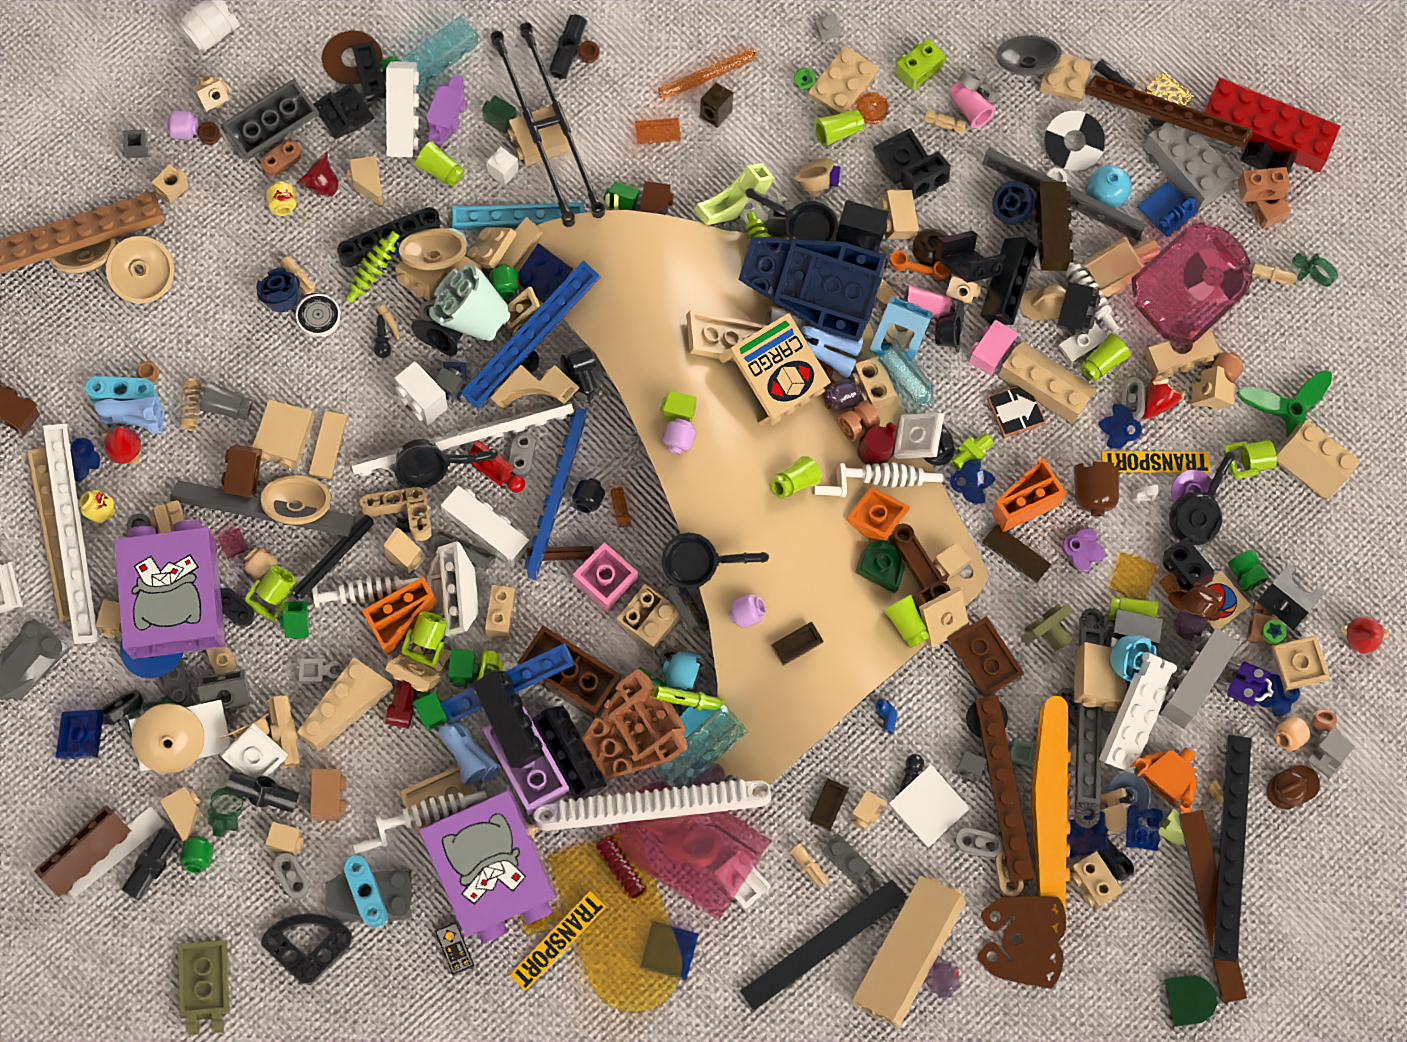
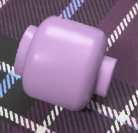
M174 110L171 112L170 117L165 119V130H168L170 136L174 139L189 140L198 133V117H195L191 111Z
M676 418L675 421H670L667 424L662 441L668 446V451L680 455L681 451H689L696 435V430L692 427V423Z
M753 594L733 600L731 610H729L731 621L737 623L741 628H747L760 623L763 620V615L766 614V608L762 599Z

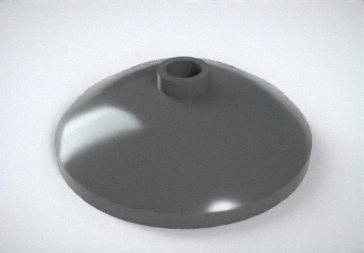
M1026 35L1014 37L1002 43L997 49L996 58L999 65L1010 73L1034 76L1046 73L1058 65L1061 60L1062 51L1060 46L1049 38Z

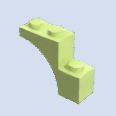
M763 163L749 165L728 188L715 197L698 203L694 211L705 225L737 219L747 201L752 200L745 195L746 189L753 188L755 191L765 195L775 178Z

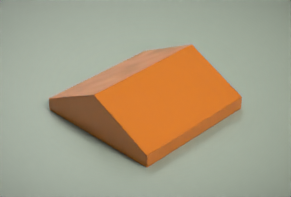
M870 487L848 515L847 521L865 537L886 541L909 511L910 506Z

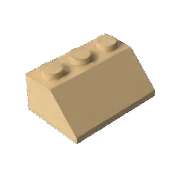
M1305 420L1296 426L1276 454L1277 463L1325 500H1328L1360 463L1359 459L1309 420Z

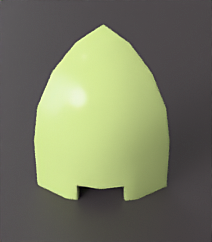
M1173 809L1157 833L1176 844H1185L1179 820L1181 813Z

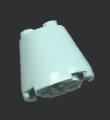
M466 263L458 271L454 268L442 280L434 293L437 297L434 307L429 309L430 317L438 324L481 340L486 339L487 341H491L496 336L497 330L510 318L507 303L482 271L471 263Z

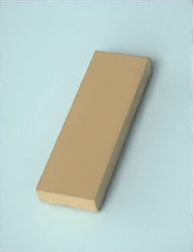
M526 217L515 229L517 235L497 265L507 264L509 267H514L543 234L542 230L531 219ZM486 269V270L490 273V272H491L492 270H494V269Z
M329 411L324 412L309 476L332 480L348 419L347 415Z

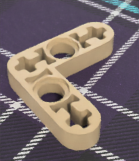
M412 487L373 493L363 496L360 500L362 514L368 516L408 511L412 538L416 541H424L430 538L432 530L426 492L423 488ZM390 500H399L395 504L388 503ZM416 512H424L421 516L413 515ZM418 525H422L423 530H419Z

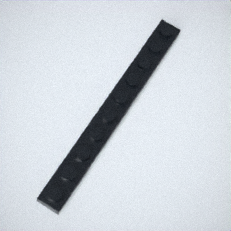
M1228 735L1226 744L1212 959L1237 962L1252 744V738Z

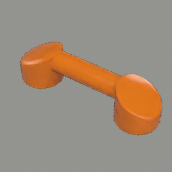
M901 250L894 251L890 257L892 268L899 272L906 269L931 275L937 281L947 279L951 272L940 261L936 262L934 267L908 261L907 254Z

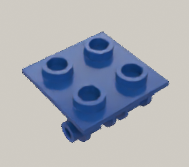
M1169 181L1137 206L1166 237L1170 236L1198 213V210L1194 207L1196 200L1192 196L1184 197Z

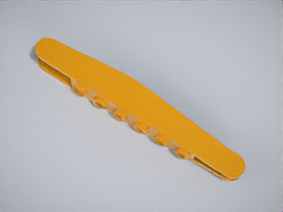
M1051 696L1042 705L1039 713L1030 793L1037 896L1059 897L1065 909L1066 881H1069L1070 869L1066 867V858H1069L1070 844L1066 843L1067 834L1070 833V820H1067V811L1070 810V797H1067V787H1070L1071 780L1070 773H1067V764H1070L1071 752L1068 750V705L1062 697ZM1054 904V907L1051 910L1058 914V911L1056 910V904ZM1059 923L1052 926L1055 932H1057V926L1059 925Z

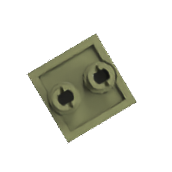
M1068 603L1062 607L1059 604L1052 607L1042 615L1044 619L1039 618L1024 628L1026 633L1021 638L1027 644L1043 635L1055 652L1060 648L1062 649L1073 640L1060 623L1063 618L1074 610Z

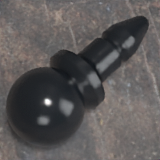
M379 314L376 322L378 338H374L376 343L373 350L377 357L386 358L391 353V345L388 343L390 337H385V321L383 316Z
M911 754L906 759V768L903 771L907 774H905L903 783L900 785V793L913 781V776H919L918 772L924 767V759L919 754Z

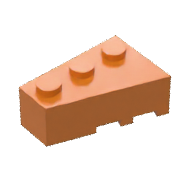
M1042 457L1030 471L1028 470L1016 484L1014 483L995 502L992 515L1002 531L1005 532L1061 506L1066 492Z
M421 577L363 609L362 612L384 652L389 656L405 639L409 629H414L419 612H430L438 602L425 578Z

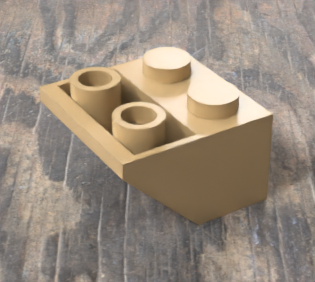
M644 584L616 620L637 643L653 654L680 621L681 615L672 603Z

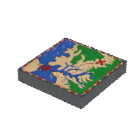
M671 585L665 589L689 628L704 631L709 627V623L686 588Z

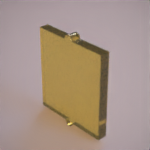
M1121 552L1109 589L1125 594V597L1130 596L1146 601L1157 564L1143 560L1141 556L1134 557Z

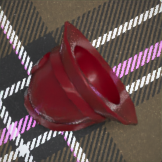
M326 151L296 184L304 186L305 189L308 188L313 194L332 197L337 192L339 183L331 169L330 162L328 161V152Z

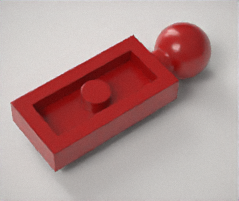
M478 440L473 444L468 455L474 452L490 450V448ZM499 455L493 460L488 459L477 464L475 462L471 463L499 486H503L507 482L508 489L511 492L519 493L525 488L524 478L520 475H512L511 472L514 467Z

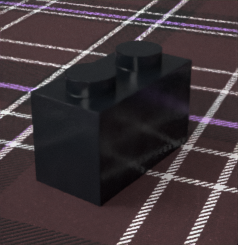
M1069 282L1057 325L1064 330L1088 335L1089 329H1092L1094 326L1095 317L1093 315L1095 308L1100 304V292L1091 286Z

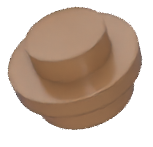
M152 362L140 364L136 371L137 378H145L152 383L159 378L160 374L157 365Z

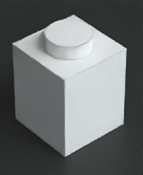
M500 147L487 161L488 174L505 186L519 171L518 159Z

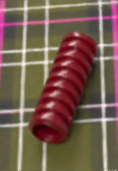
M611 835L601 839L597 843L596 849L600 850V855L604 856L605 862H608V868H612V874L617 875L616 880L621 881L620 886L625 887L624 892L629 893V899L639 897L646 891V884H642V878H638V872H634V866H630V860H626L627 856L622 854V848H618V842H614V836Z

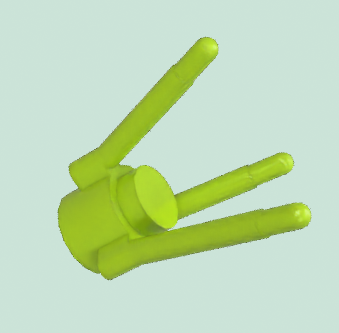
M483 651L481 653L476 681L484 677V673L489 674L494 670L503 671L504 661L499 660L500 655L497 652Z

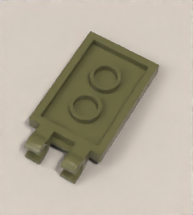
M227 940L178 944L179 1012L181 1018H187V1032L189 1035H199V1020L212 1019V1031L214 1030V1033H223V1014H230Z

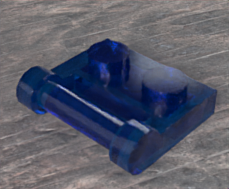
M1135 804L1128 807L1126 825L1127 848L1158 851L1160 843L1159 822L1163 819V812L1160 809H1143ZM1139 818H1146L1147 825L1139 824Z

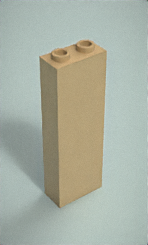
M921 875L919 876L852 999L859 1009L898 1028L966 904L962 891L954 886L947 888L941 885L942 883L931 876L928 879Z

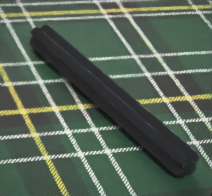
M364 515L352 527L349 536H344L291 591L292 596L298 601L302 600L374 525V520L370 516Z

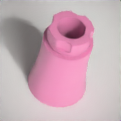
M960 82L953 85L950 89L949 95L966 116L972 128L984 125L994 115L996 108L976 90H971Z
M908 284L904 295V301L933 312L932 317L939 318L950 313L952 298L943 296L941 293L927 291Z

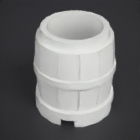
M223 0L201 1L190 8L179 19L180 22L177 24L181 32L197 51L207 50L220 42L230 31H234L240 26L234 14L231 15L228 6Z

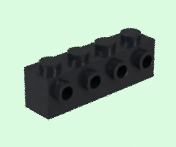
M1026 237L1004 239L1000 254L1006 255L1002 274L992 277L980 316L990 325L995 320L1004 325L1014 324L1038 249Z
M494 670L472 683L510 767L523 768L544 755L541 749L543 747L542 742L533 732L532 721L522 708V699L513 689L511 676L506 671Z
M563 705L546 708L532 719L575 801L578 798L584 800L588 797H593L608 786L602 772L594 762L591 752L584 744L580 732L574 726L569 712Z

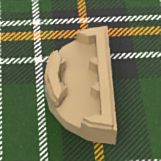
M222 647L206 650L216 674L236 670V660L229 648Z

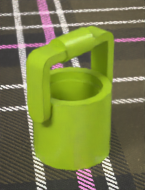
M1270 440L1249 444L1247 441L1225 446L1224 455L1227 452L1241 449V461L1245 471H1237L1235 460L1232 461L1228 468L1235 479L1255 476L1259 471L1276 467V451Z
M272 565L262 580L258 579L245 597V601L263 617L275 620L281 614L284 602L289 601L285 598L295 585L296 579L286 569ZM255 590L268 603L280 605L275 614L251 598Z
M419 612L414 629H409L402 653L422 665H436L444 647V643L441 640L448 621L434 613ZM410 641L424 648L437 649L434 659L431 660L425 655L408 650Z

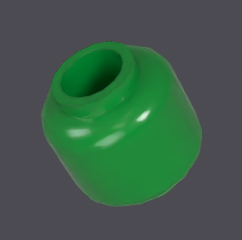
M500 264L489 274L490 283L503 299L515 296V293L520 288L518 273L515 268L509 267L507 264Z
M194 836L193 839H188L183 843L180 863L186 871L202 873L203 870L210 867L214 847L207 842V838Z

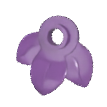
M1081 529L1076 535L1066 537L1062 544L1064 554L1071 557L1073 565L1083 572H1089L1090 562L1099 561L1105 557L1103 547L1095 542L1097 532L1093 529Z

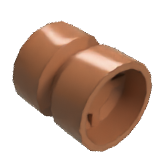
M867 401L859 403L853 408V411L848 410L837 418L842 433L852 442L864 436L865 431L868 432L869 429L880 425L877 411Z

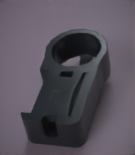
M1103 834L1090 845V849L1093 852H1098L1116 880L1125 881L1133 874L1134 865L1123 852H1119L1107 837L1108 834ZM1117 863L1124 868L1125 872L1119 869Z

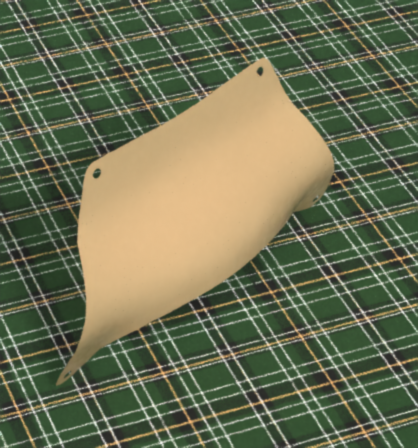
M605 210V215L601 218H595L592 215V211L574 214L575 224L572 227H565L562 224V218L538 224L537 226L542 230L543 234L513 267L518 273L519 290L523 292L528 287H532L538 302L543 304L583 260L601 276L563 319L597 355L620 393L658 475L680 534L690 532L702 535L712 543L719 556L744 554V552H766L769 555V560L765 563H719L711 580L699 587L709 620L717 678V697L723 699V708L721 712H718L711 783L719 785L720 782L725 783L726 777L734 774L738 776L739 780L742 779L744 782L759 780L771 784L820 741L868 694L927 644L926 639L910 648L907 640L904 641L898 629L883 611L905 597L913 596L921 591L920 586L906 564L899 590L896 593L855 573L863 549L870 543L881 541L865 537L847 521L848 515L868 489L873 487L910 506L909 511L899 524L905 523L913 528L916 538L932 562L936 556L956 542L971 559L968 565L973 569L972 577L963 579L957 573L945 583L949 585L950 590L956 587L962 590L965 607L985 587L988 578L986 567L941 482L924 481L921 486H915L914 484L907 487L905 484L904 487H897L896 485L895 488H891L888 484L885 487L880 486L879 483L874 485L871 483V480L869 483H864L861 478L846 477V497L814 495V486L805 488L785 498H778L777 495L773 494L770 488L771 479L794 464L802 456H809L818 464L821 471V481L817 486L838 487L837 466L839 463H844L846 468H863L864 463L858 457L857 447L864 436L852 442L845 437L838 425L837 418L848 410L853 411V408L860 403L859 391L852 384L850 376L847 379L833 369L832 379L848 392V395L841 402H838V407H831L828 410L823 394L815 398L811 395L809 396L811 401L801 407L796 404L797 410L787 416L782 413L783 419L773 425L767 422L760 426L758 422L768 417V414L737 363L732 361L722 363L720 359L691 354L689 352L686 314L690 310L766 325V315L769 307L783 308L738 280L749 247L748 233L727 231L697 221L632 210ZM770 234L771 238L789 239L788 236L785 235L782 237H777L773 234ZM869 322L861 337L863 338V353L857 357L849 356L856 359V363L877 357L873 351L869 350L874 339ZM880 357L896 397L892 404L875 410L880 418L879 426L886 428V424L889 422L896 425L897 430L893 433L895 445L900 416L906 414L887 372L883 358ZM863 372L865 377H871L869 373ZM670 390L697 397L696 410L691 422L693 424L692 427L696 430V435L689 451H681L680 455L668 451V446L662 441L669 422L663 420V411H660L663 398H668ZM871 392L873 396L880 397L877 392ZM892 455L887 462L888 465L891 462L897 463V465L905 464L906 468L910 465L914 466L915 469L916 467H921L927 473H936L932 464L928 463L924 458L896 459ZM893 532L890 534V536H889V537L887 538V540H886V541L889 542V543H891V542H890V538H891ZM897 534L901 540H907L904 534ZM933 591L936 597L942 595L939 591ZM748 594L760 597L766 608V614L763 615V620L760 623L747 628H741L737 623L731 621L729 610H731L733 600ZM812 622L824 640L823 644L782 666L771 648V644ZM762 790L755 791L753 795L756 796Z

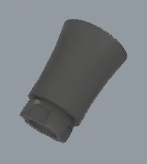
M210 381L205 390L200 410L225 415L234 419L246 420L251 412L253 400Z

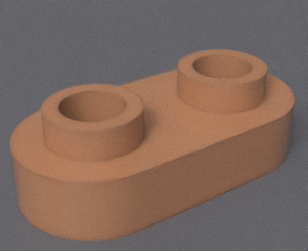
M287 140L269 151L261 159L263 172L269 176H276L295 164L302 155L300 145L296 141ZM288 148H292V149H293V151H291V152H287L286 150H287ZM271 160L275 161L274 164H268Z

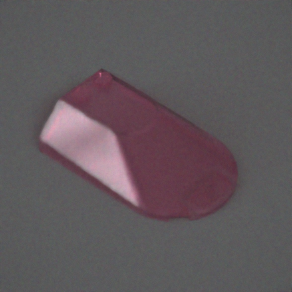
M1205 223L1192 224L1131 278L1134 306L1164 339L1192 345L1247 293L1252 281V275H1249L1248 265L1251 263L1248 255L1239 241L1225 229L1217 225L1211 227L1205 225Z
M662 781L648 784L637 791L640 794H643L645 790L652 793L654 789L661 792L664 788H667L670 791L673 787L681 789L685 785ZM727 811L618 823L621 846L628 858L636 866L718 921L772 841Z

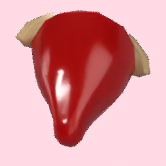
M1162 375L1153 376L1148 385L1143 418L1149 419L1168 411L1184 399L1185 391H1180L1176 386L1173 389L1168 384L1169 379L1163 378Z
M120 426L110 432H102L101 438L104 442L105 454L110 461L119 464L128 463L130 465H135L139 462L141 440L136 431Z
M1368 616L1357 617L1341 628L1351 648L1362 654L1375 651L1381 645L1382 640L1390 634L1376 619Z

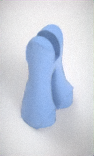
M802 325L800 330L802 335L809 339H814L812 344L807 343L815 357L848 379L856 359L824 348V345L857 357L863 343V338L857 342L814 327Z
M158 396L129 401L105 399L95 403V409L101 423L135 425L145 428L152 434L162 433L164 411L163 407L160 406Z
M456 723L439 729L442 740L453 753L458 763L460 780L466 786H471L479 780L487 782L497 776L501 766L477 745L466 726Z

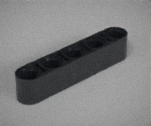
M427 207L342 241L337 246L339 262L344 267L349 268L361 264L363 258L371 260L367 254L369 252L376 254L377 252L373 247L375 245L381 247L380 239H384L392 231L400 235L397 242L401 243L413 233L426 229H440L438 211L432 207ZM427 219H434V220H435V221L432 222V223H426V222H425ZM413 227L414 230L405 231V228ZM368 243L373 244V246L370 248L363 247L365 244ZM348 251L353 253L350 256L343 255L345 252Z

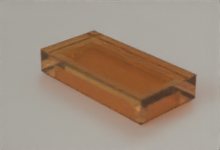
M679 118L635 121L637 144L681 141Z

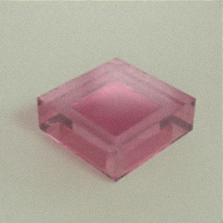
M239 528L218 537L227 559L249 550Z

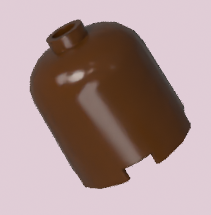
M1093 462L1091 467H1084L1083 463L1074 466L1075 499L1080 509L1085 512H1091V516L1100 517L1117 506L1119 502V465L1114 466L1112 462Z

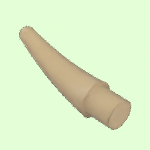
M385 304L381 305L377 310L390 327L395 339L400 340L399 330L391 311L388 310Z

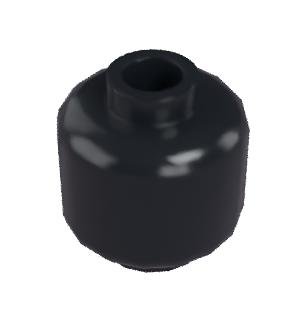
M594 478L581 480L572 495L574 507L587 514L597 511L605 497V490L601 483Z

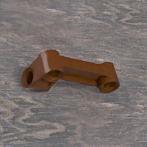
M902 523L896 526L890 542L898 549V553L921 588L920 592L912 596L915 607L921 617L919 607L937 598L933 591H939L944 594L950 591V587L943 581L916 538L913 528L908 524ZM897 534H904L907 540H901Z

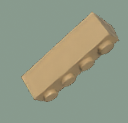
M1023 341L1010 354L998 377L1012 386L1021 387L1033 395L1037 402L1072 424L1075 423L1097 391L1095 387Z

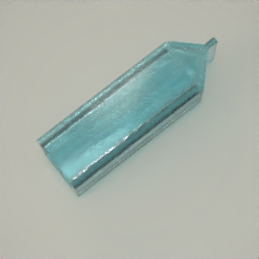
M897 342L879 356L878 361L915 404L927 405L932 409L936 402L933 399L934 385Z

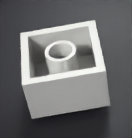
M416 361L394 378L395 390L398 394L396 396L403 406L408 405L413 410L411 413L417 421H423L428 426L448 409L445 392Z

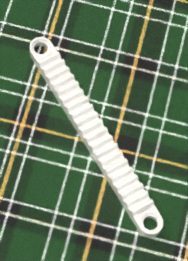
M741 779L738 783L732 780L728 784L720 782L719 785L711 783L710 786L701 784L700 787L692 785L691 788L683 786L681 789L673 787L670 791L664 788L661 792L654 789L652 793L645 790L643 794L635 791L634 795L627 792L624 796L618 793L615 797L609 794L606 798L597 796L596 799L588 797L587 800L578 798L577 801L569 799L568 802L560 800L559 803L538 807L534 812L536 826L540 830L551 831L762 807L771 801L772 794L770 785L765 781L744 782ZM757 790L766 792L762 797H755L753 795ZM545 814L553 816L549 821L540 820Z

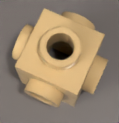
M206 76L200 80L199 84L192 87L201 107L205 111L212 108H220L225 104V101L229 100L227 95L229 89L225 81H220L216 76Z
M953 272L946 296L954 298L958 303L962 300L964 304H971L973 297L978 298L982 285H979L978 281L966 283Z

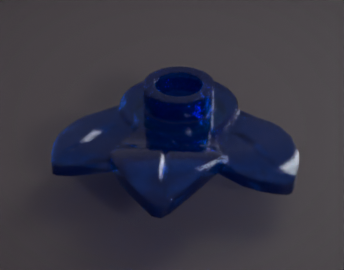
M1119 403L1113 404L1114 416L1106 417L1098 422L1102 431L1110 436L1107 441V446L1110 448L1118 449L1124 447L1128 441L1137 440L1143 431L1141 423L1134 419L1132 410ZM1131 425L1135 427L1133 434L1128 432V427Z
M78 438L74 440L71 444L70 452L74 480L80 482L87 477L90 469L95 470L99 468L100 455L94 450L93 443L89 439Z
M970 459L963 464L961 470L952 474L950 485L954 491L962 493L967 501L981 504L986 501L983 489L992 485L996 478L989 471L981 470L980 459ZM963 477L966 483L959 485L957 479Z
M1270 674L1271 690L1274 692L1271 697L1267 696L1263 701H1258L1257 704L1264 708H1272L1275 717L1284 716L1291 710V705L1299 699L1300 690L1299 688L1287 690L1292 696L1285 695L1280 676ZM1267 683V685L1265 686V689L1261 691V696H1260V698H1261L1265 693H1269V692H1268V689H1267L1268 683Z

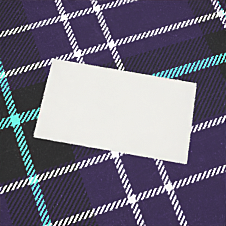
M221 700L186 707L198 717L204 730V746L199 758L221 754L231 744L229 736L219 739L229 734ZM139 718L129 720L132 733L135 723ZM169 739L163 742L166 746L172 745V741ZM138 759L141 771L150 770Z

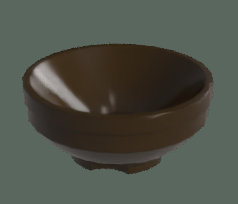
M937 228L922 230L915 237L912 245L915 259L923 265L934 267L935 263L938 262L934 258L936 248L930 247L927 241L930 238L938 239L948 235Z

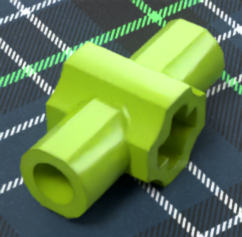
M983 433L976 440L973 437L968 438L957 449L959 454L951 459L952 466L957 471H961L968 464L971 467L976 466L987 455L986 450L993 445L992 438L986 433Z

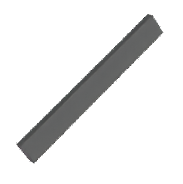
M990 147L982 163L1003 175L1025 183L1036 191L1040 181L1059 182ZM1067 186V190H1070L1071 193L1069 207L1136 240L1140 239L1146 227L1145 223Z
M180 480L177 481L170 494L171 501L177 500L184 504L278 522L264 512L261 506V497L253 495L249 498L224 493L223 489ZM274 501V509L277 514L285 517H306L314 514L317 508L305 506L303 510L293 512L287 508V502ZM294 503L289 504V507L292 509H300L303 506ZM328 510L322 517L313 522L293 526L348 537L354 525L355 516Z

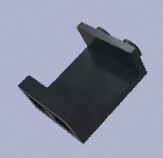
M971 230L938 238L934 258L966 283L1001 275L1006 255L998 254L986 258L975 250L978 234Z

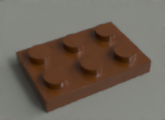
M987 616L947 640L983 697L992 695L1025 674Z

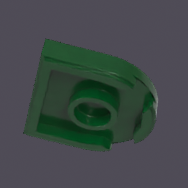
M881 540L870 543L863 549L855 573L896 593L900 587L905 563L902 561L898 549L893 544Z
M1194 975L1164 979L1173 1028L1201 1024L1214 1014L1217 1007V995L1213 986L1207 980Z

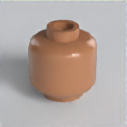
M1234 352L1219 354L1210 366V368L1215 366L1224 368L1225 376L1231 383L1237 380L1244 368L1240 356Z

